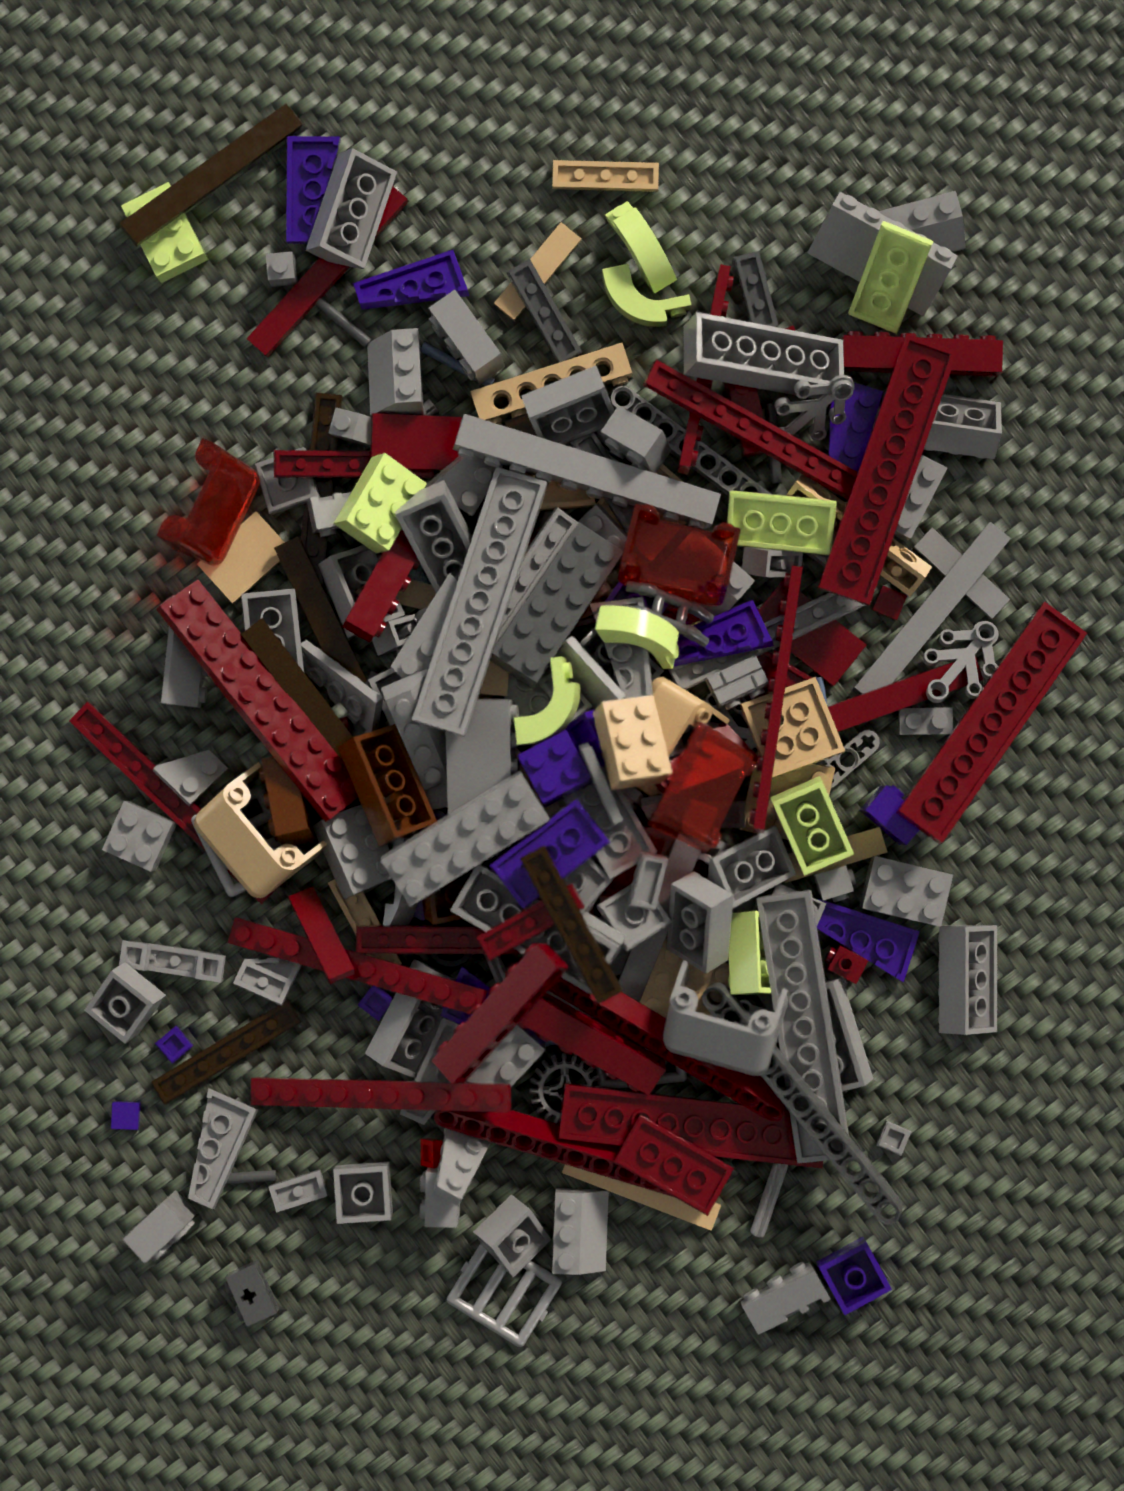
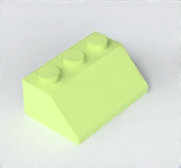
M758 911L732 913L728 955L730 972L728 985L730 987V994H771Z

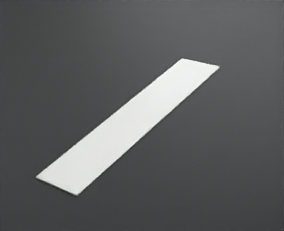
M586 911L584 912L583 917L589 926L622 945L626 937L624 934Z

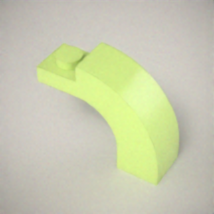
M627 201L605 214L608 223L627 246L643 280L654 294L677 280L661 245L636 207L633 208Z
M629 264L602 269L605 290L611 303L623 316L635 323L651 327L666 326V315L670 314L672 318L686 315V311L691 308L689 295L664 300H651L642 296L633 285Z
M600 606L595 630L605 643H628L640 646L651 652L663 669H673L674 661L679 655V646L677 644L679 632L672 624L657 615L643 610L624 606Z
M550 658L554 690L548 706L535 715L514 718L517 745L526 746L542 743L561 733L572 721L579 706L581 687L579 683H569V679L573 677L571 663H567V658Z

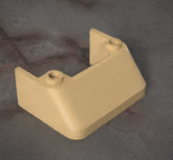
M658 677L652 682L653 696L668 757L689 724L695 728H701L708 723L711 716L726 724L729 723L730 719L672 681L664 677ZM654 784L636 787L648 796L662 794Z
M259 762L229 783L198 812L194 819V826L197 832L246 891L255 898L266 897L314 860L327 845L323 840L305 855L296 846L291 844H284L273 851L240 810L250 800V792L246 784L253 780L259 768L262 767Z

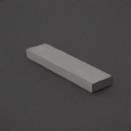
M931 528L913 547L944 577L962 556L934 528ZM983 574L965 594L990 619H993L1010 600Z

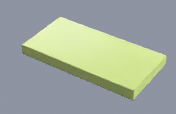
M883 221L848 314L897 334L933 241Z
M731 490L729 492L725 544L829 555L834 539L837 501Z

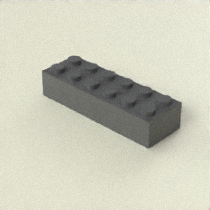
M579 522L492 650L490 661L534 689L550 665V658L556 656L619 562L624 551Z

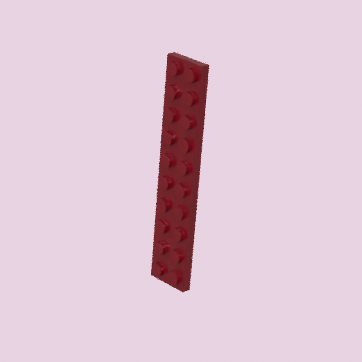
M910 334L905 335L818 589L867 606L870 605L958 351Z
M199 580L184 588L156 609L325 822L329 821L358 798L344 762L298 704L278 684L273 675L242 637L240 631Z
M1043 602L896 813L939 845L942 844L1085 638L1087 632L1048 603Z
M564 1083L558 1129L559 1139L622 1146L640 1114L712 1156L823 1168V1161L797 1163L789 1109L785 1110L780 1121L773 1122L738 1103L652 1093L647 1095L644 1092L638 1093L635 1091Z

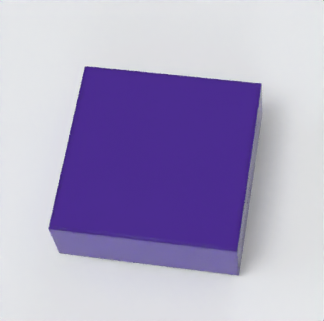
M372 985L358 1006L379 1021L388 1010L393 997L381 988Z
M175 1026L155 1043L172 1064L194 1046L178 1026Z
M113 1101L111 1129L138 1130L140 1124V1102Z

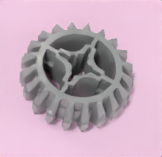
M562 1053V1061L560 1062L557 1061L556 1055H552V1065L543 1060L542 1065L545 1067V1070L535 1069V1073L541 1076L540 1079L536 1077L531 1078L530 1082L538 1085V1087L529 1089L531 1094H538L531 1102L532 1104L541 1102L542 1105L536 1111L541 1113L546 1109L548 1112L545 1114L544 1119L547 1121L553 1114L555 1115L554 1123L559 1124L561 1110L551 1106L544 1094L557 1096L562 1101L563 1095L562 1092L559 1093L558 1088H562L564 1076H566V1082L569 1084L601 1087V1085H593V1082L600 1079L599 1075H589L594 1071L595 1067L589 1066L585 1069V1063L582 1060L579 1064L575 1063L577 1060L576 1054L572 1055L571 1061H566L567 1055ZM561 1068L559 1082L550 1084V1086H543L548 1075ZM569 1068L581 1073L587 1084L571 1081Z

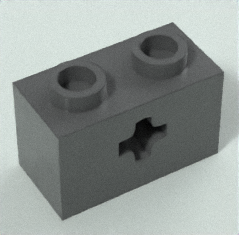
M258 1260L227 1274L225 1277L226 1282H224L225 1289L230 1297L234 1296L238 1305L235 1306L236 1314L241 1322L245 1321L247 1327L277 1314L279 1306ZM247 1288L249 1292L254 1291L256 1293L253 1297V1300L250 1296L246 1297L244 1295L247 1291Z

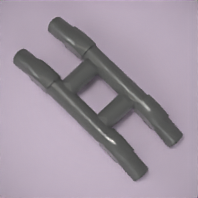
M627 582V592L637 593L651 599L654 598L652 609L637 605L622 604V606L657 615L672 624L683 637L695 641L702 647L708 645V637L703 635L696 627L689 624L686 625L688 613L696 618H700L707 624L713 621L714 615L708 612L704 606L695 601L691 602L661 590L649 583ZM664 602L678 608L675 620L661 615Z

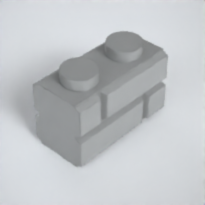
M755 655L708 676L705 680L718 709L726 707L727 711L741 705L740 700L747 696L755 699L766 693L764 688H767L769 685V681Z

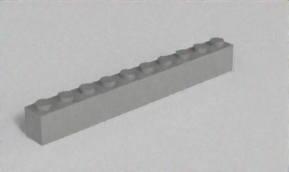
M464 414L453 450L458 451V455L461 457L473 459L475 456L484 459L483 462L493 467H499V464L510 467L509 471L525 475V472L536 475L535 478L547 481V483H550L552 480L561 483L562 488L576 491L578 488L587 491L586 495L593 498L601 499L602 496L612 499V503L619 506L627 507L630 504L638 507L637 510L641 513L652 515L655 512L663 515V519L677 523L681 520L689 523L688 526L694 529L696 527L698 530L708 529L713 524L721 496L717 492Z

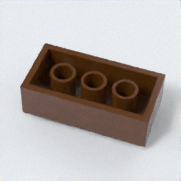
M396 724L353 737L338 747L379 847L419 833L437 822Z

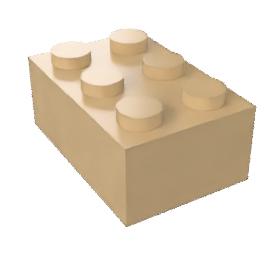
M653 695L602 702L594 710L593 717L611 790L662 783L672 774Z

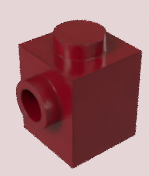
M838 944L835 949L832 947L829 949L824 959L827 962L826 969L857 984L869 961Z

